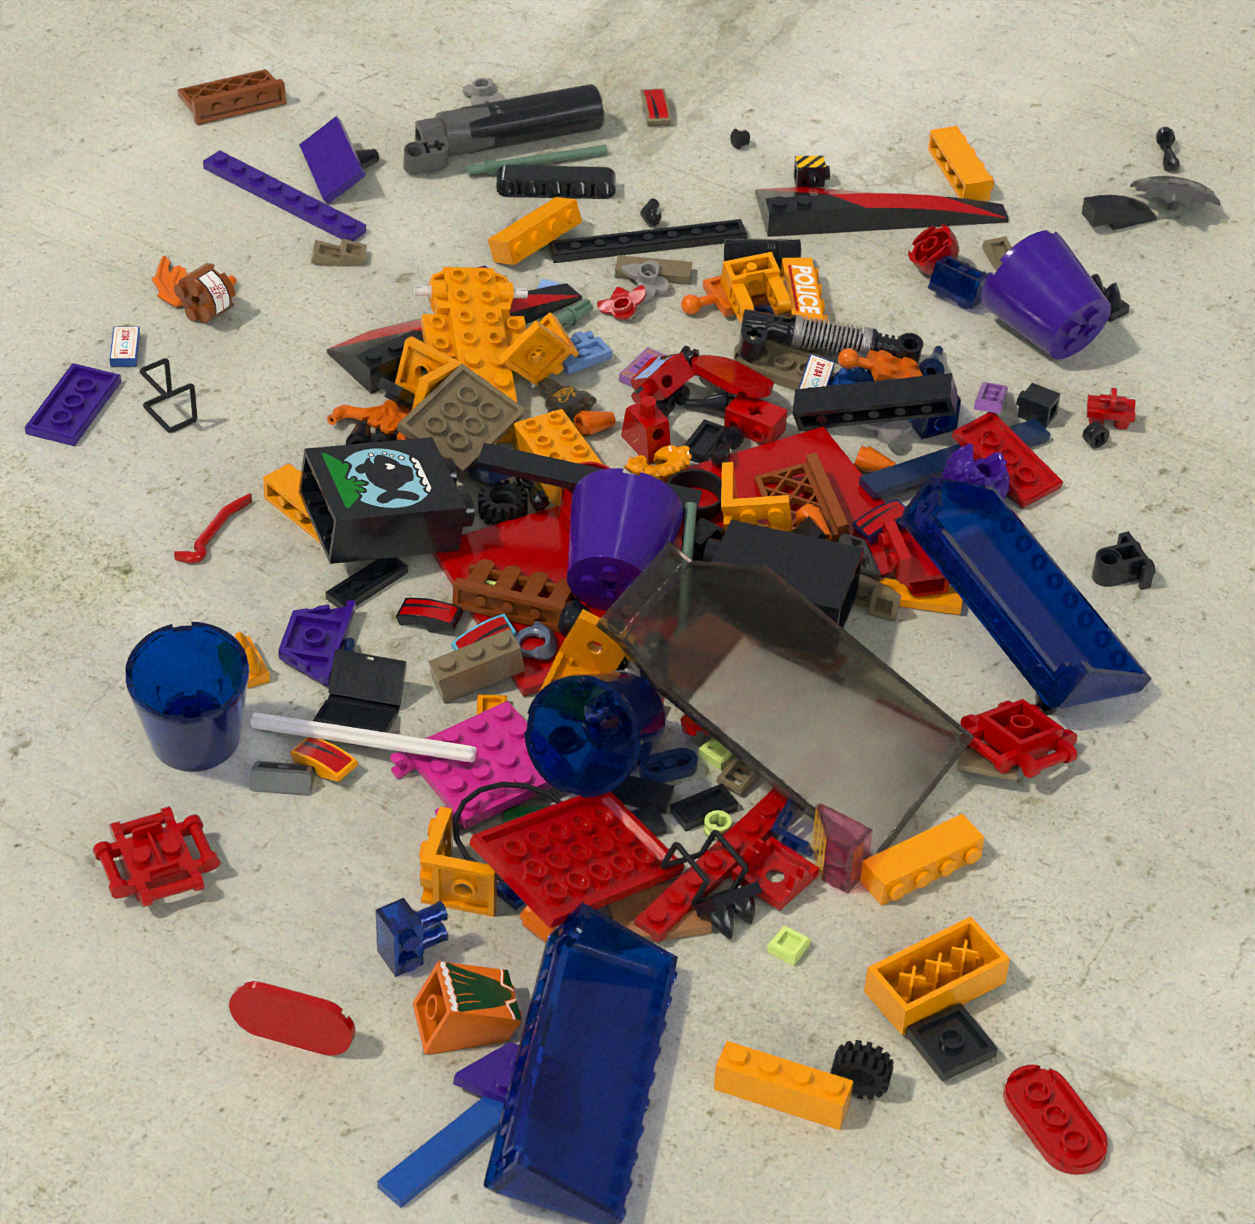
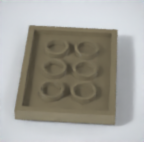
M461 364L398 423L396 430L408 439L432 437L442 458H451L454 461L457 474L462 477L478 461L483 444L495 445L513 427V423L518 422L524 416L526 409L467 366Z

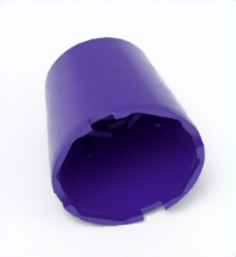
M1048 230L1036 232L1014 245L1000 259L1002 265L995 274L989 273L983 285L981 300L986 309L1055 359H1065L1078 353L1090 344L1104 328L1111 312L1109 301L1065 240L1057 232L1050 233Z
M622 468L595 471L577 483L571 499L567 583L577 598L592 607L611 612L632 611L644 606L650 600L683 522L684 509L682 502L667 484L643 472L640 473V476L623 473Z

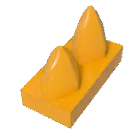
M238 631L235 633L232 641L222 644L223 654L242 690L270 682V673L250 636H245L242 632Z

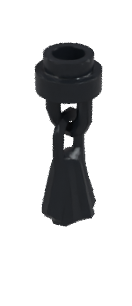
M1162 127L1158 130L1156 142L1160 145V149L1164 151V170L1175 171L1180 167V164L1171 148L1175 141V133L1169 127Z
M683 384L669 396V399L662 401L657 408L668 417L677 404L684 405L686 399H689V388Z
M730 426L725 429L722 434L724 446L711 451L713 465L718 468L722 467V463H726L729 460L730 449L735 450L743 443L744 433L740 428Z
M515 477L519 486L522 485L524 488H528L530 503L535 511L544 510L549 506V497L542 489L538 488V482Z

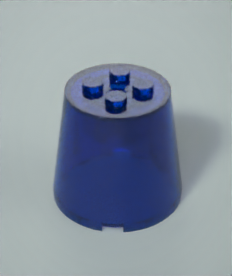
M191 622V625L173 627L170 624L145 636L134 647L128 657L125 667V679L128 693L155 755L169 767L187 772L204 771L222 764L234 753L240 740L249 680V664L243 646L233 635L222 628L202 622Z
M610 672L569 675L549 683L535 696L527 712L529 716L527 731L524 732L530 760L546 782L563 793L568 792L585 798L596 797L620 786L655 749L664 733L665 710L656 690L646 680L635 674Z

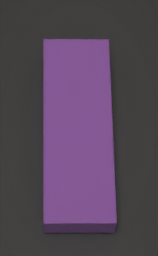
M982 382L975 400L974 409L1000 414L1007 397L1008 387Z

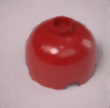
M941 225L943 228L938 229L932 226L921 232L912 242L914 246L912 253L910 250L908 251L909 260L925 274L937 275L947 272L958 259L960 252L958 240L946 225Z

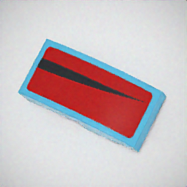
M501 614L463 633L452 642V648L455 651L507 629H510L515 637L516 631L505 614Z

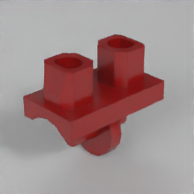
M1112 387L1110 395L1100 394L1098 396L1088 394L1086 417L1089 418V424L1095 421L1103 424L1104 419L1114 420V427L1126 430L1130 422L1135 421L1136 400L1117 396V388Z

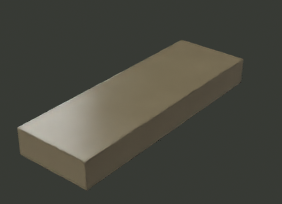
M617 256L616 278L632 279L621 271V266L642 264L653 260L659 264L658 276L666 278L669 283L690 284L693 262Z

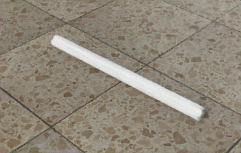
M256 712L252 714L250 722L252 728L470 763L475 761L477 752L476 747Z

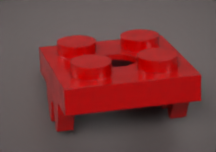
M772 836L765 842L757 838L754 848L749 845L743 856V860L748 865L749 870L740 885L745 886L758 880L762 893L757 894V896L780 911L819 876L820 868ZM740 865L732 870L731 879L734 881L742 870ZM769 871H780L783 873L784 879L780 882H771L767 879L766 874Z

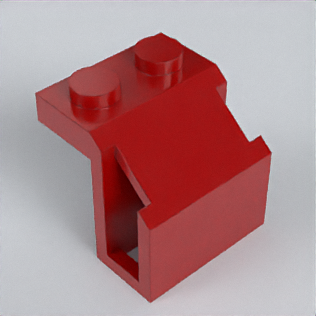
M895 520L884 521L882 533L878 536L879 547L885 551L888 568L890 570L893 569L897 581L900 584H904L914 597L948 593L951 571L935 536L929 535L903 539Z

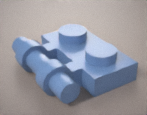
M592 331L574 333L570 340L579 354L576 357L570 355L562 363L564 366L563 371L569 375L612 359V350L599 336L594 338Z

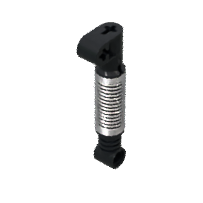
M744 309L738 354L747 361H756L762 357L766 339L785 342L787 346L798 349L802 345V349L806 347L809 350L811 347L812 351L816 349V352H818L820 349L821 353L824 349L825 353L829 351L832 354L834 351L835 355L839 354L843 349L851 348L857 352L858 356L863 358L867 357L869 350L877 352L883 350L897 358H911L917 364L919 363L924 345L922 338L914 333H904L895 339V335H891V338H888L889 334H885L883 337L882 333H879L877 329L865 327L862 334V326L858 329V325L853 328L854 325L852 324L850 328L847 323L845 327L844 322L839 326L840 322H837V325H835V321L830 324V320L828 323H826V320L822 323L821 318L817 322V318L812 321V317L808 320L807 316L804 319L803 315L798 314L788 317Z

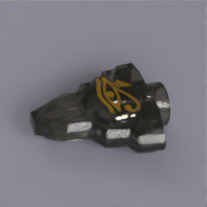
M545 378L538 382L539 393L546 400L545 408L548 410V413L562 409L573 423L576 414H580L583 410L591 411L597 401L587 391H579L572 386H562L553 379Z

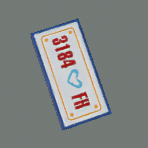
M140 326L113 327L109 359L110 367L137 366Z
M810 354L798 389L828 386L835 362Z

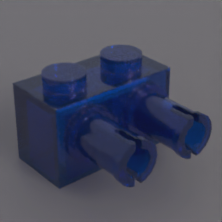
M946 255L936 261L928 289L934 291L939 297L949 298L957 302L962 308L972 309L982 302L981 293L989 272L980 271L970 266L967 262L964 263V261H959Z
M403 897L375 910L377 952L395 977L414 971L419 966L424 965L423 954L425 950L441 942L448 941V932L442 921L448 920V913L441 901L416 912Z

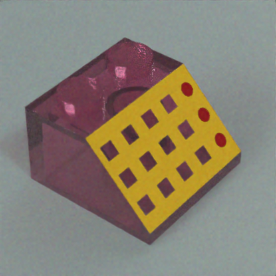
M819 802L815 811L812 851L816 864L820 868L819 873L822 881L849 894L860 880L862 861L869 858L873 829Z

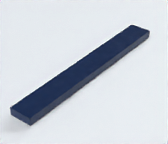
M1035 418L1009 427L1028 447L1047 442L1050 439L1051 433ZM956 444L860 476L859 485L875 500L942 477L941 473L944 472L945 465H947L946 460L961 446Z

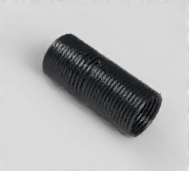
M726 238L724 241V261L772 252L781 271L782 258H801L800 239Z

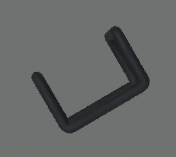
M163 358L140 369V374L161 394L144 402L143 407L167 432H174L197 421L195 386L189 383L172 391L170 362L167 358ZM164 364L167 393L146 371ZM190 389L192 418L170 427L150 407V405Z
M713 830L701 850L691 855L679 842H674L660 864L662 869H667L688 862L700 876L703 883L691 901L692 906L737 889L749 870L745 861L718 830ZM716 837L741 866L742 870L730 889L701 898L709 886L710 880L695 862V859L700 858L708 850ZM676 849L683 856L670 861Z

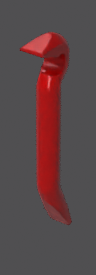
M249 493L224 506L195 541V552L175 551V560L185 563L202 561L207 553L205 546L230 515L252 502V494Z

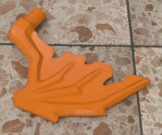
M162 256L156 274L152 277V281L159 291L157 297L174 307H181L183 304L180 298L176 296L174 286L178 284L181 278L188 274H186V269L180 265L173 267L172 271L169 272L171 260L167 259L166 256ZM231 275L228 277L234 286L237 283L236 278Z
M391 400L385 401L383 405L368 408L340 405L334 408L333 413L327 417V421L329 424L335 425L344 418H354L361 421L367 420V423L373 428L380 427L381 432L389 435L394 434L398 423L411 410ZM400 432L397 434L398 440L408 439Z

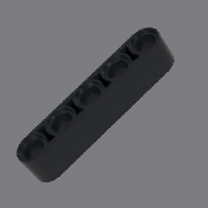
M504 165L497 170L496 190L503 197L609 199L616 192V175L613 169L609 167Z

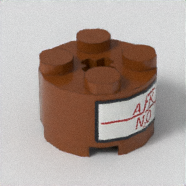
M205 263L181 278L178 284L174 286V292L185 307L187 318L192 322L198 320L208 323L234 306L232 297L235 296V290L230 279L224 272L219 274L213 269L215 265L212 263Z

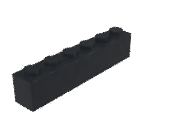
M952 373L795 389L792 414L799 431L820 427L832 428L956 415L958 390Z

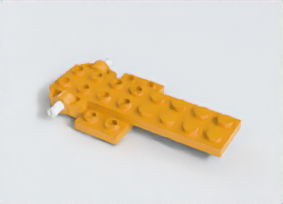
M443 267L442 271L432 275L428 286L414 285V296H428L430 307L434 313L422 314L420 322L424 343L464 363L465 366L517 403L512 369L503 364L499 356L526 330L524 316H510L509 311L513 298L527 299V288H514L513 283L509 282L505 276L494 272V268ZM513 427L497 443H513Z

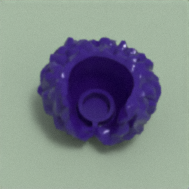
M966 444V446H962L953 452L950 458L946 460L947 465H945L944 472L941 473L943 484L946 487L945 495L950 501L958 502L959 506L964 507V509L969 507L970 509L983 512L993 505H999L1000 502L1005 500L1007 492H1009L1010 476L1007 471L1008 468L1005 467L1007 460H1004L1002 453L995 452L986 459L981 458L974 462V446Z

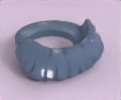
M536 621L532 627L524 628L516 634L515 639L519 646L525 638L530 636L546 639L544 645L536 647L534 650H524L521 648L522 656L534 657L544 661L550 660L554 656L557 643L553 631L548 626Z

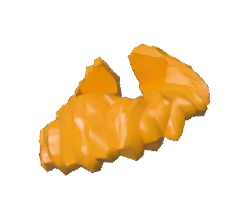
M669 445L660 448L654 453L653 460L656 465H648L646 457L638 455L630 457L623 468L635 475L640 476V473L643 472L667 483L672 475L689 467L692 455L689 454L690 448L688 446L676 447L675 445Z

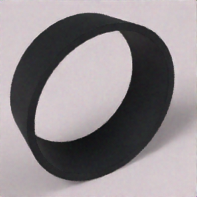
M688 469L677 472L668 479L667 483L707 489L719 499L712 505L698 507L695 522L701 517L710 520L720 513L722 479L716 474L701 469Z

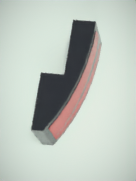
M405 598L396 615V619L399 625L425 624L428 632L454 631L463 614V610L459 606L439 600Z

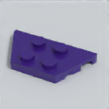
M346 601L345 607L330 609L329 604L313 609L293 610L278 649L279 659L318 682L329 686L335 649L342 650L356 610V601Z
M508 1042L456 1072L454 1075L453 1084L481 1097L485 1096L516 1108V1112L568 1135L572 1131L570 1067L513 1042Z

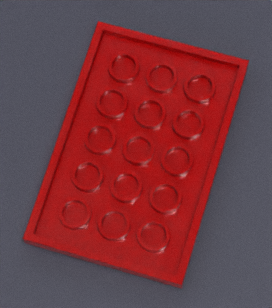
M606 786L473 834L469 845L549 928L682 874L685 868L684 864L667 869L660 867L669 849ZM673 854V856H672V858L670 859V861L675 860V859H678V858Z

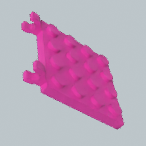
M508 701L425 738L476 747V758L472 763L407 752H396L390 755V760L395 765L391 768L393 775L400 779L416 769L446 806L443 807L452 808V819L461 800L482 786L502 781L528 783L547 791L570 780V770ZM506 787L482 792L465 805L458 819V824H462L467 829L539 794L527 789ZM438 808V809H435V815H436V816H437V813H438V811H439V808Z

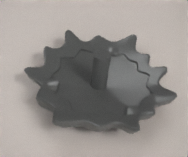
M1149 176L1135 180L1130 184V187H1136V191L1146 192L1144 199L1160 197L1168 204L1169 210H1177L1179 202L1188 209L1192 208L1193 203L1205 205L1206 202H1211L1219 206L1221 205L1220 200L1209 187L1185 178Z

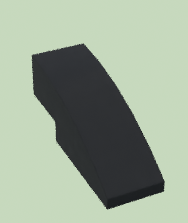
M1121 195L1085 197L1081 213L1092 227L1108 224L1113 230L1155 221L1157 218L1144 202Z

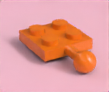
M721 275L703 280V289L707 295L697 297L696 295L689 294L681 301L683 312L689 315L696 314L701 307L715 304L724 317L735 315L722 287ZM765 293L750 296L754 307L770 305Z
M846 348L838 355V363L842 368L852 369L856 366L870 370L874 381L922 376L916 361L908 357H903L902 359L894 357L887 351L880 350L877 352L869 350L867 357L863 358L858 356L855 350Z

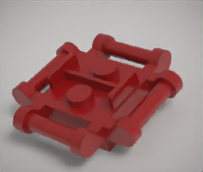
M1024 699L1016 702L1007 700L999 703L996 708L977 715L969 714L961 718L963 732L959 738L960 744L966 748L974 749L993 763L994 769L1001 774L1007 773L1012 766L1018 765L1027 778H1032L1039 775L1040 771L1062 762L1067 764L1077 759V751L1074 747L1078 739L1077 734L1070 729L1065 730L1064 727L1045 715L1041 708L1035 704L1031 705ZM981 739H983L985 742H987V743L990 744L992 747H994L996 750H998V752L995 751L994 749H992L990 746H988V745H987L986 743H984L983 741H981ZM1052 750L1056 751V752H1054V753L1048 755V752H1050V751H1052Z
M170 806L161 808L159 813L120 824L119 821L110 823V831L114 842L102 841L93 847V853L96 859L101 861L110 882L108 888L112 897L119 899L134 894L137 902L140 901L142 907L153 905L152 901L193 889L196 892L204 889L201 874L215 870L220 865L217 853L212 851L202 830L204 825L200 816L190 815L183 822L176 823ZM132 833V837L125 838V835ZM192 836L201 855L199 859H192L183 837ZM119 857L128 880L121 878L113 858Z

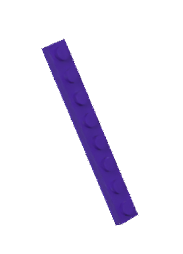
M221 150L203 160V169L341 240L355 241L366 233V224Z

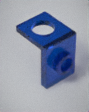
M788 799L770 830L774 838L795 852L799 851L811 857L814 851L810 843L786 831L797 813L794 802Z

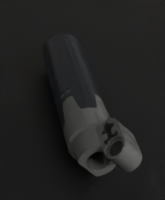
M588 84L438 112L434 118L415 122V141L406 144L404 147L403 169L412 175L428 173L446 168L449 156L598 130L603 126L605 115L601 94L595 85Z

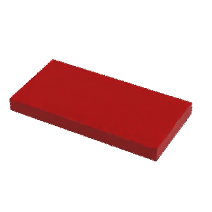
M988 412L957 428L952 433L951 437L961 447L966 446V444L974 446L973 459L975 461L981 458L986 459L995 452L1002 453L1004 460H1007L1005 467L1008 468L1007 471L1010 476L1009 492L1007 494L1022 509L1060 489L1063 481L995 413Z

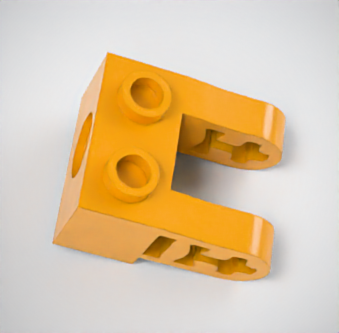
M772 252L723 262L721 284L740 323L743 319L744 309L754 310L750 296L765 293L776 315L791 311L790 297L779 275L780 269Z

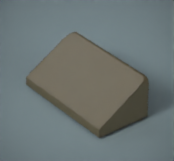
M963 747L960 751L957 769L958 771L1015 781L1017 780L1019 766L1014 765L1007 773L1001 774L994 769L993 763L974 749Z

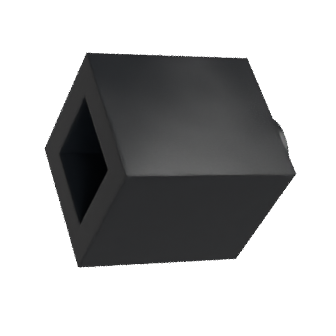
M1031 383L1025 391L1022 390L1017 398L1016 405L1019 406L1017 417L1026 421L1035 418L1046 428L1057 415L1061 394Z

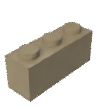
M510 629L428 661L434 685L444 704L525 671L521 648Z

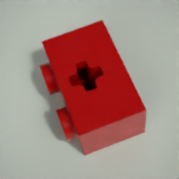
M740 392L725 408L724 426L738 427L744 433L745 438L762 445L778 440L786 431L787 409L759 398H750L745 396L746 393Z

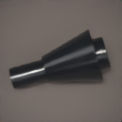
M726 391L704 397L703 399H686L685 407L686 410H703L725 416V408L735 397Z

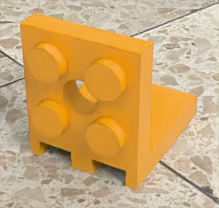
M549 312L540 322L535 320L499 358L503 364L543 390L546 387L543 381L552 372L558 375L564 369L562 363L570 355L576 357L579 353L557 317Z
M411 336L405 340L395 384L415 394L413 410L464 363ZM421 366L426 368L428 374L423 376Z
M733 462L722 463L721 510L724 516L723 524L725 531L730 521L736 520L793 532L789 495L738 499ZM766 519L769 523L759 524L757 521Z
M582 609L561 645L536 698L589 725L608 686L603 679L604 676L609 672L616 671L632 645L635 636ZM592 641L598 642L602 646H598L594 644ZM568 684L577 686L580 692L571 690Z
M440 806L436 818L430 819L428 826L429 838L427 841H422L419 851L421 865L420 886L423 887L421 903L494 917L497 909V873L488 864L451 857L453 851L452 808Z

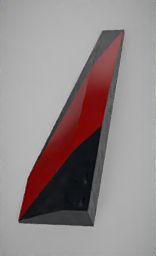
M813 187L755 189L767 237L927 228L932 226L942 227L941 225L961 226L1008 223V216L1003 204L980 200Z
M567 283L528 291L527 299L513 298L509 313L510 316H524L525 324H529L546 316L549 312L553 313L582 300V295ZM421 318L370 330L327 349V354L372 394L381 390L377 387L381 378L395 384L405 340L412 336L424 342ZM421 366L422 371L426 370L425 367Z

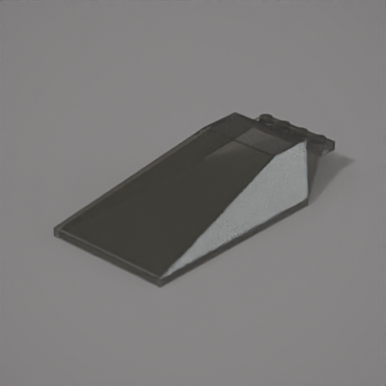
M668 542L596 624L601 631L620 646L636 674L813 821L815 820L817 807V819L819 820L820 817L823 829L861 861L886 850L974 738L971 733L766 564L762 567L693 561L672 543Z

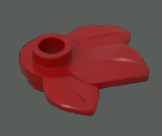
M640 285L629 292L621 287H616L610 299L598 301L597 307L600 312L612 314L616 319H628L636 312V306L646 298V289L643 285Z

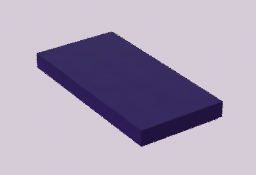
M335 116L299 144L322 199L327 204H330L366 176L346 129L338 116Z
M72 363L26 424L25 434L75 447L120 385L121 375Z

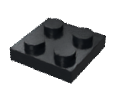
M961 1003L910 1025L906 1029V1037L941 1081L947 1080L997 1056L998 1048Z

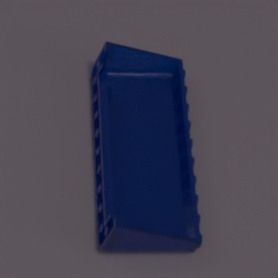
M935 476L927 478L903 511L902 521L905 528L1048 707L1063 709L1135 694L1144 689L1152 678L994 487Z
M583 902L569 914L564 923L555 926L546 941L484 1178V1188L495 1194L589 1224H621L627 1211L626 1207H624L626 1196L633 1183L632 1179H630L632 1168L636 1164L639 1155L636 1151L637 1145L644 1132V1125L642 1124L644 1113L650 1104L648 1094L656 1077L654 1067L661 1053L660 1039L667 1025L665 1021L666 1011L672 1002V996H670L671 988L678 974L675 971L678 957Z

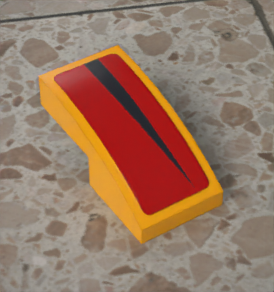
M307 737L290 751L293 762L312 766L315 768L318 777L337 782L341 781L359 765L354 757L341 748L318 738Z

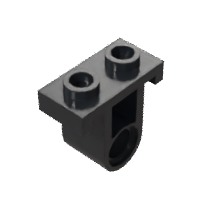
M1127 531L1119 533L1117 545L1105 547L1096 552L1092 579L1096 584L1104 587H1112L1139 580L1138 587L1140 590L1151 588L1153 575L1155 574V565L1144 553L1140 543Z

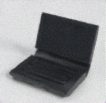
M335 649L328 691L330 694L313 721L388 733L400 709L407 661Z

